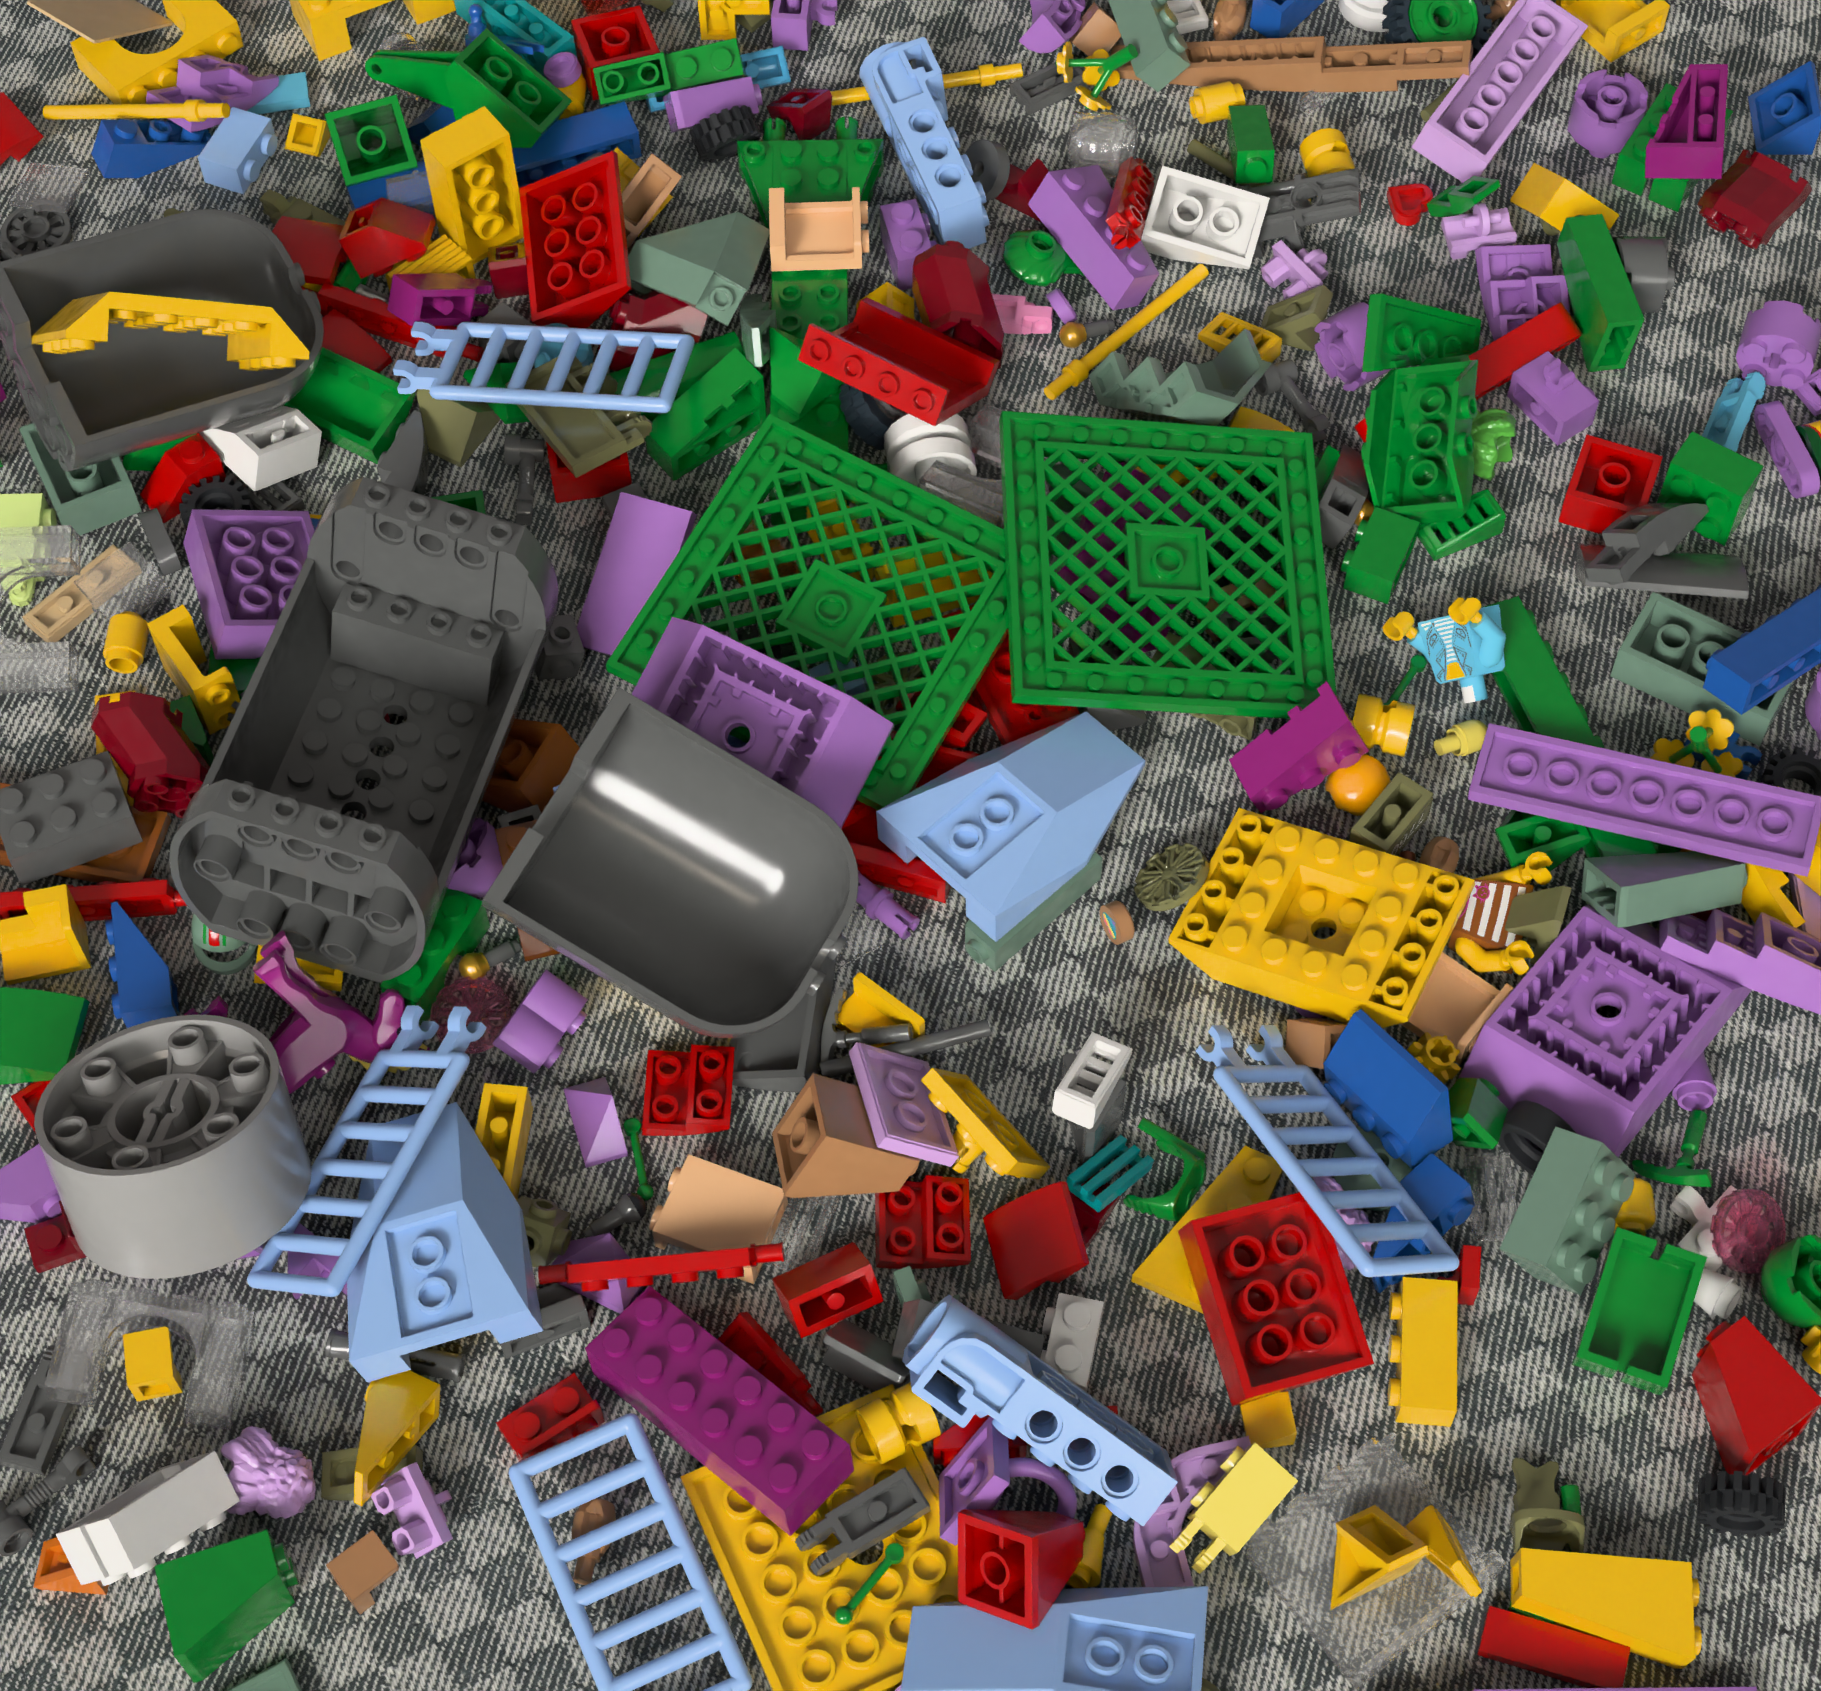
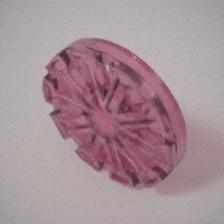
M465 977L455 980L453 984L447 985L440 990L436 996V1001L432 1004L430 1018L431 1021H435L440 1026L435 1035L442 1043L448 1032V1021L444 1024H439L438 1021L440 1019H448L453 1009L441 1008L443 1004L448 1003L452 1007H467L471 1013L466 1021V1028L470 1022H482L487 1027L485 1031L491 1035L487 1040L481 1037L475 1042H470L465 1053L474 1054L494 1047L492 1042L512 1016V1009L507 994L500 986L484 977H478L474 980L471 977ZM477 988L473 998H471L469 989ZM458 991H461L463 1001L458 999L453 994H455ZM488 991L494 993L493 995L484 999ZM498 1004H503L504 1006L501 1009H491ZM490 1020H502V1024L495 1025Z
M1743 1188L1732 1191L1731 1194L1726 1195L1720 1200L1716 1207L1718 1209L1716 1215L1712 1216L1710 1233H1713L1714 1238L1712 1240V1247L1717 1256L1722 1259V1263L1730 1270L1749 1274L1760 1273L1771 1251L1785 1243L1786 1226L1782 1210L1774 1198L1762 1190ZM1764 1205H1766L1765 1212L1760 1215ZM1727 1216L1730 1218L1732 1223L1726 1222ZM1773 1222L1774 1229L1770 1230L1769 1223ZM1724 1231L1731 1232V1234L1725 1237ZM1767 1241L1772 1245L1770 1250L1765 1246ZM1756 1254L1758 1255V1263L1756 1262Z

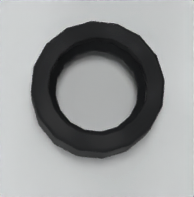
M1524 1100L1516 1102L1507 1113L1499 1144L1516 1164L1533 1175L1555 1126L1573 1133L1576 1132L1552 1110L1539 1103Z

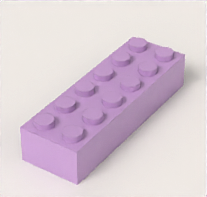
M1517 0L1471 62L1470 75L1462 74L1429 118L1411 148L1462 183L1472 176L1480 177L1571 53L1588 25L1551 0Z

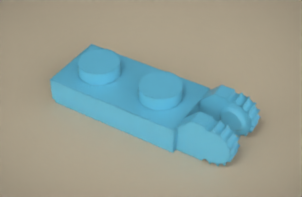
M1756 371L1747 374L1744 381L1738 377L1728 380L1727 386L1724 387L1721 396L1715 403L1702 434L1703 437L1734 452L1737 451L1739 441L1750 420L1754 405L1764 395L1763 391L1766 387V381L1760 372Z

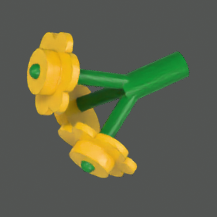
M1067 41L1063 45V51L1058 52L1055 65L1057 66L1058 74H1063L1064 83L1072 82L1073 67H1084L1085 70L1082 73L1084 83L1089 86L1095 85L1093 91H1090L1082 85L1076 86L1075 91L1081 95L1079 101L1086 109L1098 111L1099 108L1110 110L1112 105L1099 94L1106 90L1108 86L1114 87L1119 83L1120 75L1116 69L1136 58L1138 52L1134 45L1129 44L1111 56L1104 49H1098L1092 56H1088L1085 59H1074L1072 44L1070 41Z
M1715 708L1708 710L1707 713L1702 710H1696L1690 714L1688 719L1690 728L1686 731V737L1691 741L1690 744L1684 747L1683 743L1678 739L1670 742L1665 738H1660L1655 741L1653 745L1655 754L1650 757V759L1691 768L1694 765L1692 752L1695 751L1696 753H1701L1705 758L1701 764V769L1704 771L1735 777L1743 769V762L1739 758H1734L1730 752H1724L1719 757L1714 756L1712 753L1715 748L1724 750L1729 744L1728 737L1734 732L1732 721L1728 718H1721V712Z

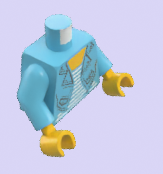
M1459 597L1449 606V615L1418 622V627L1416 628L1413 627V616L1409 612L1404 611L1399 612L1395 617H1390L1383 625L1384 634L1394 641H1399L1404 636L1408 637L1407 643L1421 652L1430 663L1438 683L1442 684L1459 680L1464 704L1488 699L1484 675L1503 671L1505 667L1504 646L1506 634L1501 627L1499 604L1481 608V603L1477 598L1470 597L1464 600V598Z

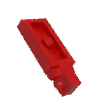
M740 1312L717 1340L814 1417L820 1416L824 1410L812 1394L807 1392L811 1388V1384L805 1379L806 1376L748 1312Z

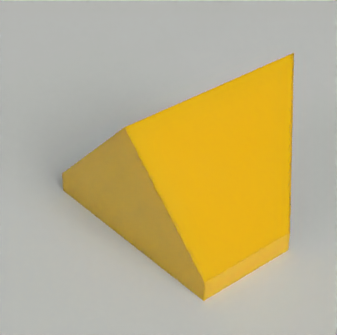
M1376 1505L1337 1522L1330 1610L1409 1573L1429 1553L1427 1544Z

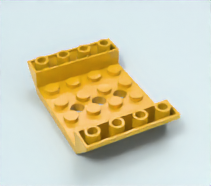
M105 292L73 299L31 336V344L43 345L44 353H76V351L95 350V343L108 342V325L124 322L125 328L148 329V327L158 328V326H163V331L187 333V331H197L199 329L202 330V335H228L227 361L239 362L240 370L263 371L273 370V368H295L296 361L309 360V350L272 307L120 292Z

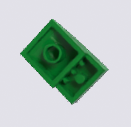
M0 987V1085L52 1080L75 1057L90 1002L86 998L63 993Z

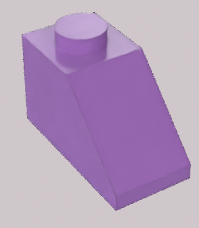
M40 1144L0 1169V1219L41 1223L62 1214L59 1204L60 1197Z

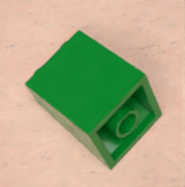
M397 94L324 114L346 187L418 168Z
M268 1530L164 1562L154 1567L174 1657L194 1683L206 1679L295 1603L292 1586L299 1584L292 1557H288L284 1543L276 1544Z

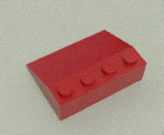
M615 151L608 152L519 188L531 320L537 326L562 323L566 324L569 328L589 327L631 289L618 155Z
M1300 1192L1191 1220L1178 1231L1232 1407L1374 1364L1334 1237Z

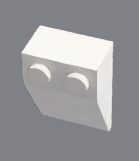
M1162 165L1150 201L1141 242L1148 253L1171 260L1249 269L1270 198Z

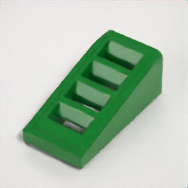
M1485 489L1471 495L1469 509L1462 517L1449 522L1419 525L1417 537L1432 559L1436 561L1501 534L1506 515L1491 492ZM1469 518L1474 526L1470 527L1466 519ZM1451 525L1455 526L1459 532L1458 535H1455L1450 527ZM1440 531L1446 542L1441 543L1434 532Z

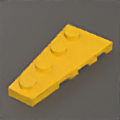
M1244 1146L1132 1274L1131 1282L1203 1314L1178 1231L1191 1220L1270 1200L1284 1172L1276 1160L1271 1156Z

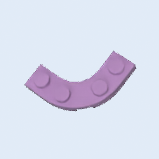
M1249 1436L1197 1447L1171 1460L1178 1483L1144 1526L1134 1520L1133 1546L1143 1587L1194 1586L1185 1551L1181 1550L1177 1554L1169 1546L1182 1531L1186 1515L1194 1508L1190 1503L1192 1497L1207 1481L1213 1486L1225 1473L1220 1467L1221 1463L1236 1446L1241 1447L1243 1450L1250 1446Z

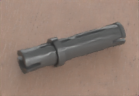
M334 1328L330 1330L325 1347L326 1357L349 1360L348 1332L338 1331V1329ZM432 1348L409 1353L411 1358L436 1363L432 1364L410 1359V1371L416 1374L453 1380V1382L457 1383L461 1381L465 1368L466 1354L451 1353Z

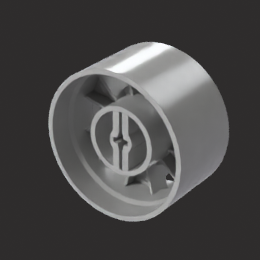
M213 1015L173 1016L141 1023L114 1033L88 1047L68 1062L47 1085L36 1108L34 1121L36 1136L78 1246L98 1266L127 1277L164 1279L188 1276L220 1267L250 1253L272 1238L289 1222L303 1203L311 1182V1161L276 1050L264 1034L256 1028L235 1019Z

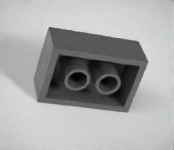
M108 751L0 789V836L8 859L22 886L143 842L120 777Z

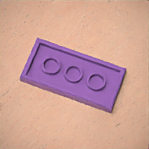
M624 492L620 493L577 625L583 648L609 656L613 654L690 536L697 514L686 509Z

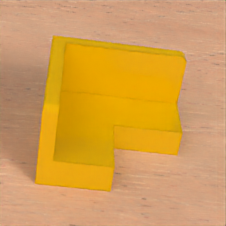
M698 0L701 40H729L737 38L736 15H770V0Z
M1533 163L1510 199V202L1541 218L1560 232L1566 218L1602 214L1608 230L1611 229L1619 217L1618 213L1564 177L1536 163Z
M66 884L23 892L24 907L28 914L0 920V951L2 954L4 979L8 985L91 968L86 923Z

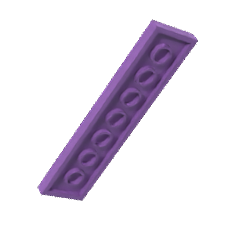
M1491 723L1488 724L1468 794V800L1806 877H1808L1821 822V796Z

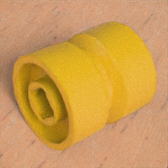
M1326 128L1317 130L1308 135L1300 144L1299 153L1308 177L1355 168L1346 139L1338 129Z
M1359 693L1353 723L1368 750L1374 745H1379L1382 753L1404 757L1416 705L1393 700L1387 706L1383 704L1380 697Z
M911 1382L891 1391L890 1400L887 1402L877 1398L855 1409L861 1431L880 1464H884L906 1452V1444L908 1443L920 1446L941 1435L939 1423L931 1405L912 1392Z

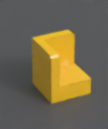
M164 1326L123 1334L127 1386L137 1402L183 1393L181 1375L173 1363L171 1332L168 1327Z

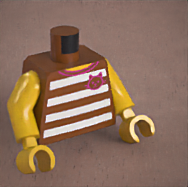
M1544 852L1532 853L1526 859L1525 865H1519L1474 879L1475 886L1450 935L1448 947L1456 952L1476 972L1503 971L1512 974L1514 971L1518 975L1527 973L1529 966L1524 958L1532 959L1535 955L1526 941H1522L1523 936L1506 931L1505 925L1514 897L1533 892L1534 886L1529 885L1531 879H1534L1540 885H1546L1551 881L1552 874L1547 868H1543L1553 863Z

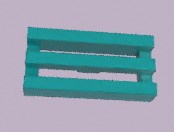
M1121 1134L1071 1173L1066 1180L1069 1191L1098 1213L1147 1174L1154 1163V1159L1149 1155L1141 1158L1139 1156L1141 1149L1133 1145L1130 1148L1125 1146L1127 1139ZM1116 1156H1119V1157H1118L1117 1159H1115L1112 1163H1110L1107 1167H1105L1102 1171H1100L1097 1175H1095L1092 1179H1090L1087 1183H1085L1083 1186H1081L1085 1181H1087L1090 1177H1092L1096 1172H1098L1101 1168H1103L1106 1164H1108V1163H1109L1111 1160H1113ZM1130 1164L1133 1166L1099 1195L1094 1196L1092 1194L1100 1186L1110 1181L1126 1165Z

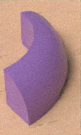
M1030 0L1032 24L1019 42L1028 50L1040 54L1053 52L1069 41L1082 24V21H1080L1081 12L1085 9V0Z

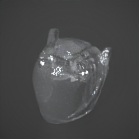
M1074 111L1072 116L1078 120L1071 127L1067 142L1068 157L1073 168L1099 165L1106 179L1117 178L1120 164L1131 156L1134 158L1138 143L1136 122L1132 118L1115 113Z

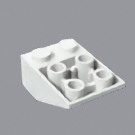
M280 406L266 413L199 432V434L220 456L221 461L256 492L316 468L322 431L298 409Z

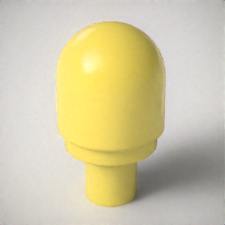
M1475 719L1453 725L1451 729L1447 730L1446 737L1434 741V749L1439 756L1450 752L1455 756H1466L1480 751L1487 726Z

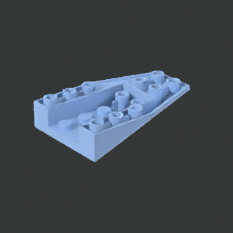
M1083 712L971 758L876 811L878 839L907 864L916 856L925 862L966 899V916L991 939L997 942L1088 864L1143 770L1145 760L1088 712Z
M457 1102L445 1106L347 1280L349 1362L366 1382L411 1370L409 1353L469 1335L489 1330L499 1344L544 1331L522 1209ZM421 1112L386 1123L415 1125ZM369 1140L365 1160L394 1162L404 1142ZM362 1178L358 1199L372 1200L383 1180ZM354 1217L350 1237L352 1236L361 1218Z
M1208 1586L1062 1589L1040 1625L1033 1630L961 1604L958 1601L913 1606L901 1691H1201Z

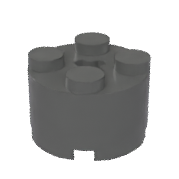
M1651 236L1612 237L1642 313H1659L1666 290H1672L1675 283L1674 268L1668 267L1667 239L1665 237Z

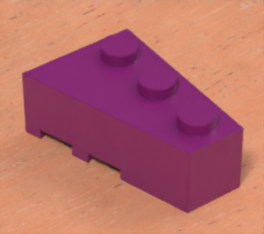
M1728 64L1689 65L1673 95L1671 106L1667 113L1663 114L1654 138H1650L1646 146L1645 178L1722 179Z
M1327 681L1317 688L1320 696L1303 710L1299 705L1288 712L1291 720L1276 732L1272 733L1270 729H1266L1229 759L1250 800L1260 813L1283 806L1292 795L1303 789H1311L1318 786L1325 776L1339 768H1348L1360 760L1362 755L1369 752L1349 714Z

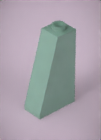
M1696 851L1585 858L1581 898L1617 928L1740 904L1743 888L1747 884L1746 863Z
M1094 852L1088 864L997 942L969 919L965 925V949L967 953L977 963H985L994 972L997 971L1101 879L1103 858Z

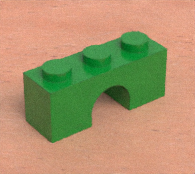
M448 888L419 960L402 975L383 981L380 985L382 993L387 989H395L402 993L405 1008L407 1005L420 1006L424 1010L419 1019V1025L423 1021L430 1019L446 994L445 977L453 959L457 954L463 957L467 953H473L490 928L486 908L482 906V901L464 892Z

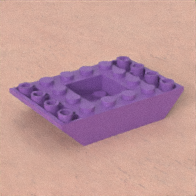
M675 617L671 618L632 692L633 696L814 804L830 816L841 829L894 727L892 722L852 696L702 624ZM738 726L748 728L750 730V740L745 746L735 748L728 744V735L733 728Z
M1586 905L1582 907L1486 1021L1459 1078H1484L1499 1091L1498 1099L1508 1108V1112L1518 1101L1528 1100L1539 1103L1564 1119L1577 1134L1603 1142L1619 1157L1752 989L1724 979L1661 951L1659 930L1647 923L1617 928L1593 907ZM1610 1005L1617 1008L1620 1014L1613 1018H1605L1600 1016L1596 1010L1601 1006Z

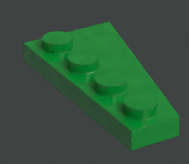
M1382 293L1370 294L1362 372H1375L1420 365L1425 359L1460 355L1470 356L1479 349L1482 319Z

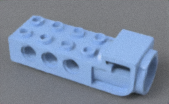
M920 37L909 42H893L875 49L863 61L859 76L924 213H927L929 224L938 243L944 245L947 241H958L968 249L986 243L985 227L989 226V219L983 203L987 202L985 192L980 181L973 182L971 178L973 175L971 163L966 154L960 155L958 151L960 144L954 128H947L945 121H948L949 118L942 71L926 38Z
M951 1295L944 1297L931 1310L904 1349L902 1362L910 1370L911 1390L914 1394L962 1428L966 1427L974 1415H977L979 1418L987 1415L994 1418L992 1424L999 1432L1012 1440L1019 1436L1031 1445L1030 1452L1039 1461L1049 1467H1052L1055 1463L1069 1473L1067 1477L1073 1485L1086 1494H1090L1092 1491L1098 1493L1107 1500L1105 1502L1106 1507L1123 1521L1127 1522L1131 1517L1144 1526L1178 1483L1167 1450ZM937 1370L941 1371L943 1374H945L946 1376H948V1377H949L950 1379H952L954 1382H956L957 1384H959V1386H958V1387L955 1386L953 1383H951L950 1381H948L946 1378H944L942 1375H940V1374L937 1373L936 1371H937Z

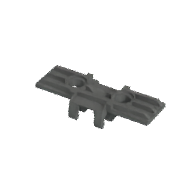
M1358 168L1308 177L1307 173L1295 175L1292 180L1250 187L1249 184L1236 187L1270 198L1253 258L1265 256L1262 241L1284 237L1289 242L1293 251L1304 248V241L1300 232L1304 231L1306 225L1361 215L1360 171ZM1317 195V200L1311 205V198Z

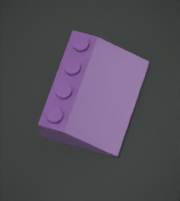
M192 509L183 544L215 659H256L262 656L307 558L308 546L314 533L308 511Z

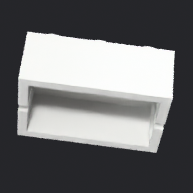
M212 1451L187 1461L184 1460L160 1468L58 1532L56 1536L80 1584L85 1585L101 1580L103 1586H106L127 1574L129 1578H134L149 1571L157 1565L154 1557L163 1551L166 1555H169L192 1542L189 1534L198 1528L201 1532H204L227 1519L224 1511L240 1502L216 1452Z

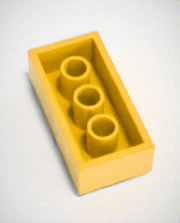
M485 106L420 140L440 236L446 234L452 242L460 246L462 251L464 250L467 255H470L473 265L488 257L489 247L510 245L524 237L520 193L510 134Z

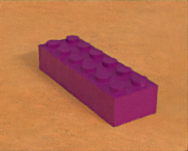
M651 1286L640 1294L585 1347L593 1375L789 1536L854 1471L850 1444Z

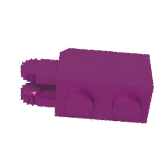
M457 273L393 274L387 310L413 326L415 321L429 323L432 326L459 325L461 322H471L472 317L488 314L489 306L483 302L475 301L476 294H490L493 284L488 280L480 278H463Z

